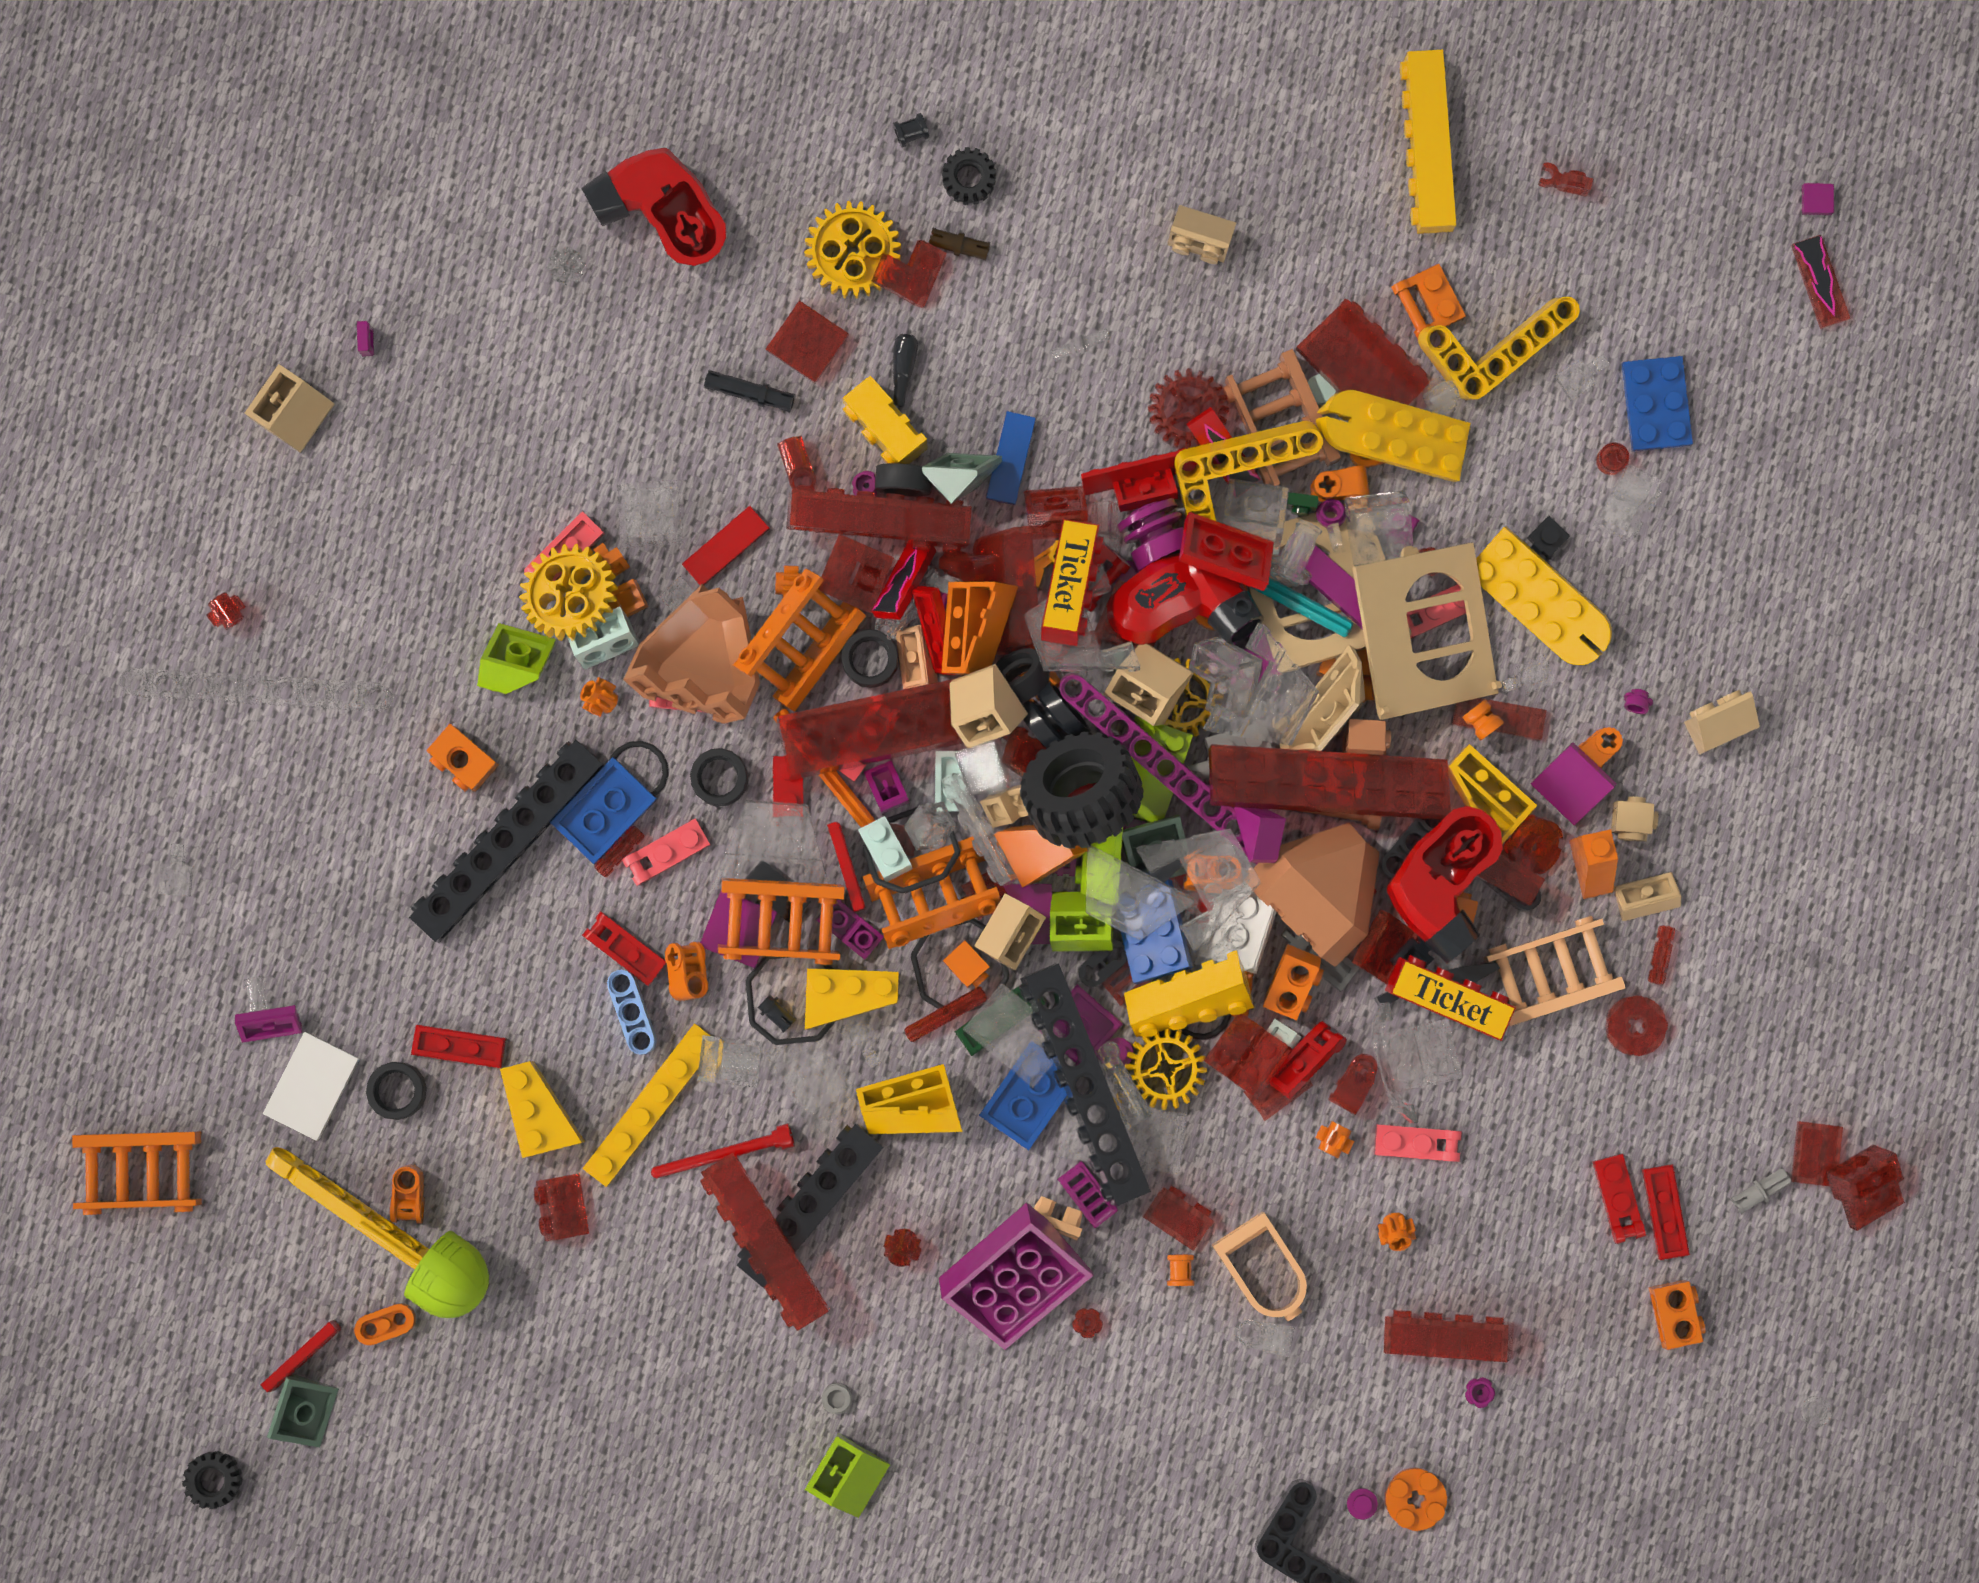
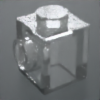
M944 802L920 804L904 825V828L916 851L937 850L945 845L947 838L957 825Z

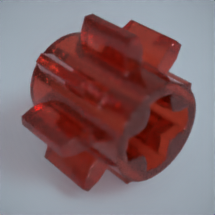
M224 592L208 603L212 611L206 614L214 627L222 625L225 630H228L243 620L244 616L240 611L246 608L238 595L230 597L227 592Z
M896 1229L893 1236L886 1235L883 1245L886 1248L884 1256L888 1257L890 1263L895 1266H910L911 1260H919L922 1250L919 1247L921 1239H917L916 1234L909 1229Z

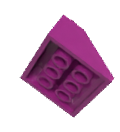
M1026 1202L939 1277L942 1300L1001 1348L1006 1350L1094 1275L1093 1271L1054 1226Z

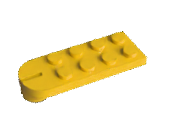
M1346 390L1334 394L1317 411V413L1322 415L1333 413L1342 418V420L1325 416L1316 419L1319 431L1324 435L1326 441L1337 450L1444 480L1460 481L1471 424L1469 422L1356 390Z
M1507 526L1503 527L1476 558L1481 587L1567 663L1585 665L1596 660L1603 654L1599 649L1604 652L1611 642L1612 627L1607 616ZM1584 634L1599 649H1592L1581 639V636Z

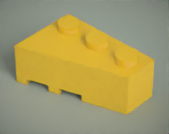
M871 376L842 398L845 407L842 409L843 412L853 423L857 420L864 427V430L861 431L862 435L872 446L877 443L884 451L880 456L886 464H910L928 449L927 438L922 433L918 434L910 424V419L898 410L893 400Z
M1470 744L1464 747L1445 768L1464 805L1481 809L1496 821L1501 830L1502 844L1537 807V804Z
M807 968L805 1030L897 1004L899 997V972Z
M534 1061L500 1069L522 1158L585 1142Z
M944 1064L856 1089L868 1134L963 1132Z

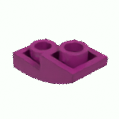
M837 899V904H833L832 934L866 960L884 936L839 899ZM821 914L816 918V921L819 923Z

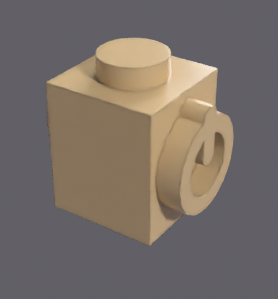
M1628 797L1627 801L1614 802L1612 833H1618V840L1647 842V836L1652 834L1653 829H1657L1658 811H1654V804L1646 803V798Z

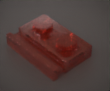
M1797 1121L1791 1182L1837 1187L1843 1127Z

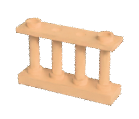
M1592 916L1576 920V927L1510 949L1507 948L1506 944L1489 949L1490 955L1483 957L1484 962L1496 961L1500 967L1499 972L1507 996L1510 998V1005L1516 1007L1508 1026L1626 988L1622 977L1613 978L1612 973L1608 974L1593 930L1595 927L1604 925L1602 919L1594 921ZM1582 932L1597 976L1594 979L1596 984L1586 988L1583 983L1579 982L1564 938ZM1552 941L1568 985L1565 988L1567 994L1558 997L1555 996L1554 992L1551 993L1536 949L1537 946ZM1522 951L1525 952L1540 996L1537 997V1004L1528 1007L1526 1002H1522L1507 956Z

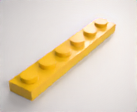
M694 1023L582 1169L605 1187H608L719 1041Z

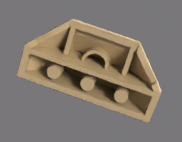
M1349 645L1276 733L1275 737L1282 751L1285 753L1322 751L1334 736L1340 734L1344 724L1352 714L1359 711L1365 700L1362 662L1354 647Z

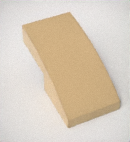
M1021 784L980 801L993 828L1011 824L1020 817L1028 816L1020 796Z

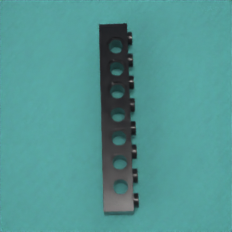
M577 740L573 743L566 742L557 752L559 758L552 765L547 763L537 773L536 777L538 780L531 788L528 785L525 786L515 797L517 803L510 810L507 807L503 809L494 819L497 824L489 832L484 830L473 842L476 846L470 853L463 852L454 861L453 866L455 869L448 876L445 874L441 875L432 885L434 891L427 898L422 896L411 907L413 913L409 918L434 942L440 943L551 825L550 822L604 767ZM567 765L574 766L576 771L574 778L570 781H563L560 776L562 768ZM546 787L553 788L555 792L554 799L549 803H542L540 792ZM530 809L534 814L533 821L529 825H521L519 822L520 813L523 810ZM509 831L513 836L512 844L502 848L498 843V838L501 833ZM488 853L492 858V864L488 869L481 870L477 864L478 858L482 854ZM467 875L471 880V887L466 892H460L457 889V881L461 876ZM441 898H447L450 902V909L447 913L440 915L436 910V903Z
M1059 963L1020 978L1022 985L1019 986L1020 993L1024 1001L1031 1004L1034 1012L1030 1015L1035 1029L1037 1031L1041 1030L1045 1042L1042 1043V1047L1047 1058L1054 1061L1057 1069L1053 1071L1058 1086L1060 1088L1064 1087L1068 1096V1099L1065 1100L1066 1107L1070 1115L1077 1118L1080 1126L1076 1128L1081 1143L1083 1145L1087 1144L1091 1156H1088V1161L1095 1174L1099 1173L1103 1183L1099 1185L1104 1200L1106 1202L1110 1201L1111 1205L1119 1206L1151 1192ZM1045 992H1050L1055 998V1003L1051 1009H1047L1042 1005L1041 998ZM1057 1020L1064 1022L1066 1025V1033L1061 1038L1057 1037L1053 1032V1025ZM1070 1048L1075 1050L1078 1056L1077 1062L1073 1066L1068 1065L1064 1059L1065 1052ZM1081 1077L1086 1078L1089 1083V1089L1083 1095L1076 1089V1082ZM1095 1105L1099 1108L1101 1115L1097 1122L1092 1123L1088 1119L1087 1113L1089 1108ZM1104 1134L1109 1135L1112 1140L1111 1148L1107 1151H1103L1099 1146V1139ZM1118 1162L1123 1167V1175L1118 1180H1115L1111 1176L1110 1170L1112 1165Z

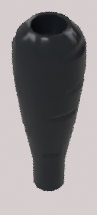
M900 334L894 343L893 402L896 407H904L907 387L910 383L917 356L918 341L914 335Z

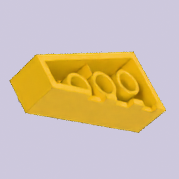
M1237 950L1228 953V959L1217 964L1212 959L1202 963L1203 969L1193 973L1183 970L1175 973L1169 982L1165 983L1162 980H1156L1125 992L1124 996L1129 1022L1135 1036L1152 1037L1158 1031H1164L1165 1029L1180 1030L1188 1024L1196 1022L1207 1023L1214 1021L1220 1016L1228 1014L1240 1015L1248 1009L1254 1008L1248 978Z

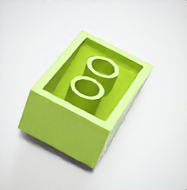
M1135 716L1134 721L1184 764L1193 737L1192 734L1166 725L1153 726L1139 716ZM1144 739L1137 741L1134 745V751L1139 755H1145L1151 750V743ZM1132 758L1144 789L1141 806L1138 813L1133 814L1134 818L1148 823L1164 819L1173 792ZM1167 759L1159 762L1157 766V771L1162 775H1168L1174 769V763Z

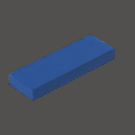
M1006 412L996 454L1002 456V462L992 472L986 499L1016 505L1036 421L1035 417Z

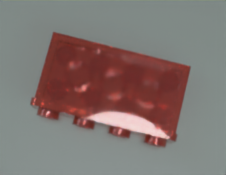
M1344 299L1295 348L1337 392L1356 390L1410 405L1429 385L1427 373L1419 365H1413L1406 358L1407 354L1402 347L1396 343L1392 344L1385 337V331L1380 325L1375 322L1371 323L1364 316V310L1359 304L1354 301L1350 302L1348 299Z

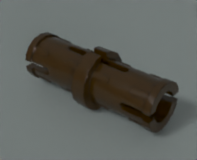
M932 228V235H930L928 246L952 251L955 256L959 257L960 254L983 259L984 261L987 260L991 242L966 237L965 233L962 232L954 234Z

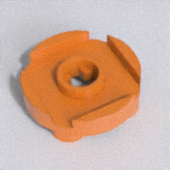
M1408 1468L1397 1473L1389 1483L1385 1492V1505L1389 1515L1401 1527L1413 1531H1421L1434 1526L1444 1517L1447 1506V1494L1444 1485L1433 1473L1421 1468ZM1412 1491H1417L1419 1495H1425L1418 1508H1415L1412 1503L1408 1504L1407 1499L1412 1497Z

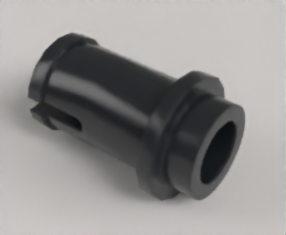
M769 995L757 1008L762 1011L760 1013L762 1016L765 1014L784 1033L797 1018L793 1017L777 1002L779 999L777 996L773 998Z

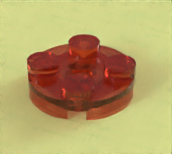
M1531 814L1518 826L1511 838L1505 842L1504 851L1508 854L1509 863L1524 876L1532 877L1530 874L1534 873L1541 875L1551 869L1558 860L1562 850L1558 847L1559 838L1563 840V834L1556 823L1545 817ZM1536 843L1537 849L1533 851L1532 848Z
M1635 995L1622 998L1612 1005L1606 1016L1605 1027L1607 1038L1616 1050L1626 1055L1642 1056L1652 1053L1662 1044L1668 1029V1022L1665 1019L1663 1010L1655 1001L1647 997ZM1631 1018L1635 1021L1638 1019L1643 1021L1641 1025L1643 1031L1641 1033L1638 1031L1631 1033L1629 1031L1631 1028L1629 1020Z

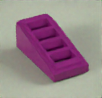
M1082 1161L1057 1179L1094 1229L1118 1211V1208L1111 1205L1110 1201L1106 1202L1104 1200L1099 1183ZM1083 1172L1086 1177L1073 1187H1070L1068 1182ZM1090 1182L1093 1187L1078 1197L1075 1192ZM1098 1192L1100 1197L1085 1207L1083 1202ZM1105 1202L1108 1207L1093 1217L1090 1212Z

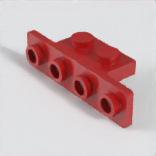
M1181 448L1174 452L1152 455L1145 459L1122 462L1115 466L1093 469L1082 473L1084 495H1090L1113 489L1120 512L1141 508L1152 502H1160L1170 498L1178 499V491L1173 475L1176 474L1175 458L1180 451L1188 448ZM1188 461L1183 465L1182 470L1192 471L1197 463L1195 461Z

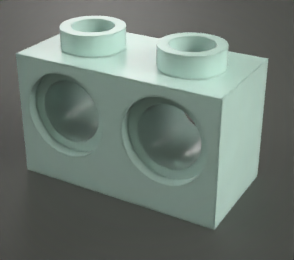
M620 606L613 609L612 613L606 612L602 614L607 622L602 623L597 620L595 622L596 632L588 627L585 638L579 632H576L574 641H571L567 636L575 658L585 670L639 646L632 624Z

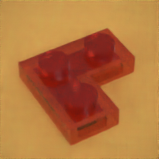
M917 240L908 264L889 254H882L871 282L917 307L924 308L947 253L924 240Z

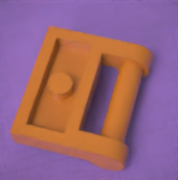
M1440 264L1434 265L1391 286L1394 294L1399 296L1416 329L1414 334L1417 340L1420 332L1426 327L1437 325L1447 327L1466 317ZM1415 286L1433 320L1430 324L1426 325L1409 289Z

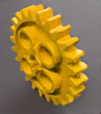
M847 201L846 209L842 210L840 205L836 203L835 213L832 214L828 209H824L826 219L823 220L816 216L815 221L819 227H809L808 229L814 238H805V244L812 247L804 251L805 257L813 258L807 262L808 269L817 268L812 274L813 279L823 277L820 283L821 287L825 288L831 284V294L833 295L838 289H842L843 298L847 297L849 291H853L855 298L858 299L860 290H864L866 295L870 296V287L874 286L880 291L881 279L888 283L891 281L887 272H897V267L892 262L900 261L901 256L893 251L900 250L901 243L892 241L899 237L898 231L889 232L893 227V221L890 220L883 223L885 212L882 211L878 215H874V205H871L866 211L863 208L862 201L859 202L857 209L852 208L851 202ZM854 223L858 225L859 230L854 235H848L844 233L843 228L847 224ZM870 230L871 233L861 240L864 232ZM860 241L858 244L859 253L851 252L844 261L843 266L836 270L835 266L842 262L848 254L847 246L854 247ZM869 243H879L882 246L881 251L877 254L868 253L866 247ZM831 245L840 249L839 254L832 258L824 254V250ZM854 264L861 266L863 269L862 273L855 277L848 275L846 272L848 267Z
M563 544L561 553H558L552 547L549 558L541 553L542 563L532 562L531 565L535 571L533 573L525 572L524 575L529 579V582L520 584L527 592L519 596L526 603L521 607L526 614H529L526 619L531 624H535L534 628L538 632L544 631L548 638L555 634L559 641L564 639L565 634H567L571 641H574L576 632H579L585 638L588 627L596 632L595 622L598 620L606 623L607 621L602 614L604 612H613L608 602L617 601V598L610 593L618 589V586L612 582L616 576L609 570L611 566L606 560L602 561L603 557L598 552L593 554L589 547L582 551L578 544L574 545L572 551H570L566 544ZM562 572V576L558 580L552 581L555 574ZM591 575V578L587 583L581 584V581L585 576ZM556 600L555 606L546 610L547 605L551 601ZM585 604L581 612L575 613L578 605Z

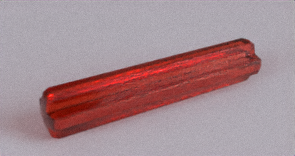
M978 986L907 1026L904 1029L910 1042H914L986 1002L988 998L984 989Z

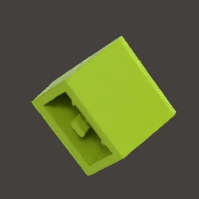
M1052 892L1050 908V944L1052 952L1113 951V903L1084 895L1080 892Z
M837 1433L806 1485L805 1490L830 1506L859 1518L890 1464L842 1434Z

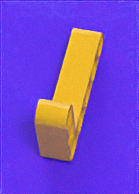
M1572 297L1553 298L1475 363L1451 331L1445 326L1437 325L1424 328L1419 334L1418 343L1457 396L1465 400L1480 399L1574 322L1579 315L1580 309L1578 302ZM1560 303H1563L1567 308V314L1564 318H1561L1557 313ZM1538 321L1544 326V334L1541 337L1536 335L1534 329ZM1433 331H1436L1440 336L1441 341L1437 347H1434L1430 342V335ZM1516 340L1522 346L1519 356L1514 355L1512 352V344ZM1451 355H1455L1458 359V367L1455 371L1451 370L1448 366V359ZM1493 359L1499 364V371L1496 375H1493L1489 370V364ZM1470 378L1476 382V391L1473 394H1470L1466 389V383Z
M1301 421L1180 451L1175 458V469L1186 517L1189 512L1216 521L1207 481L1209 479L1317 453L1323 445V438L1317 426L1310 421ZM1310 432L1315 434L1311 442H1300L1304 434ZM1276 440L1285 441L1284 447L1280 450H1272L1271 445ZM1245 448H1256V451L1252 456H1241V453ZM1217 454L1226 455L1225 461L1221 464H1213L1212 459ZM1188 461H1195L1197 463L1192 471L1182 470L1183 465ZM1200 489L1203 491L1202 496L1198 499L1188 498L1192 490Z

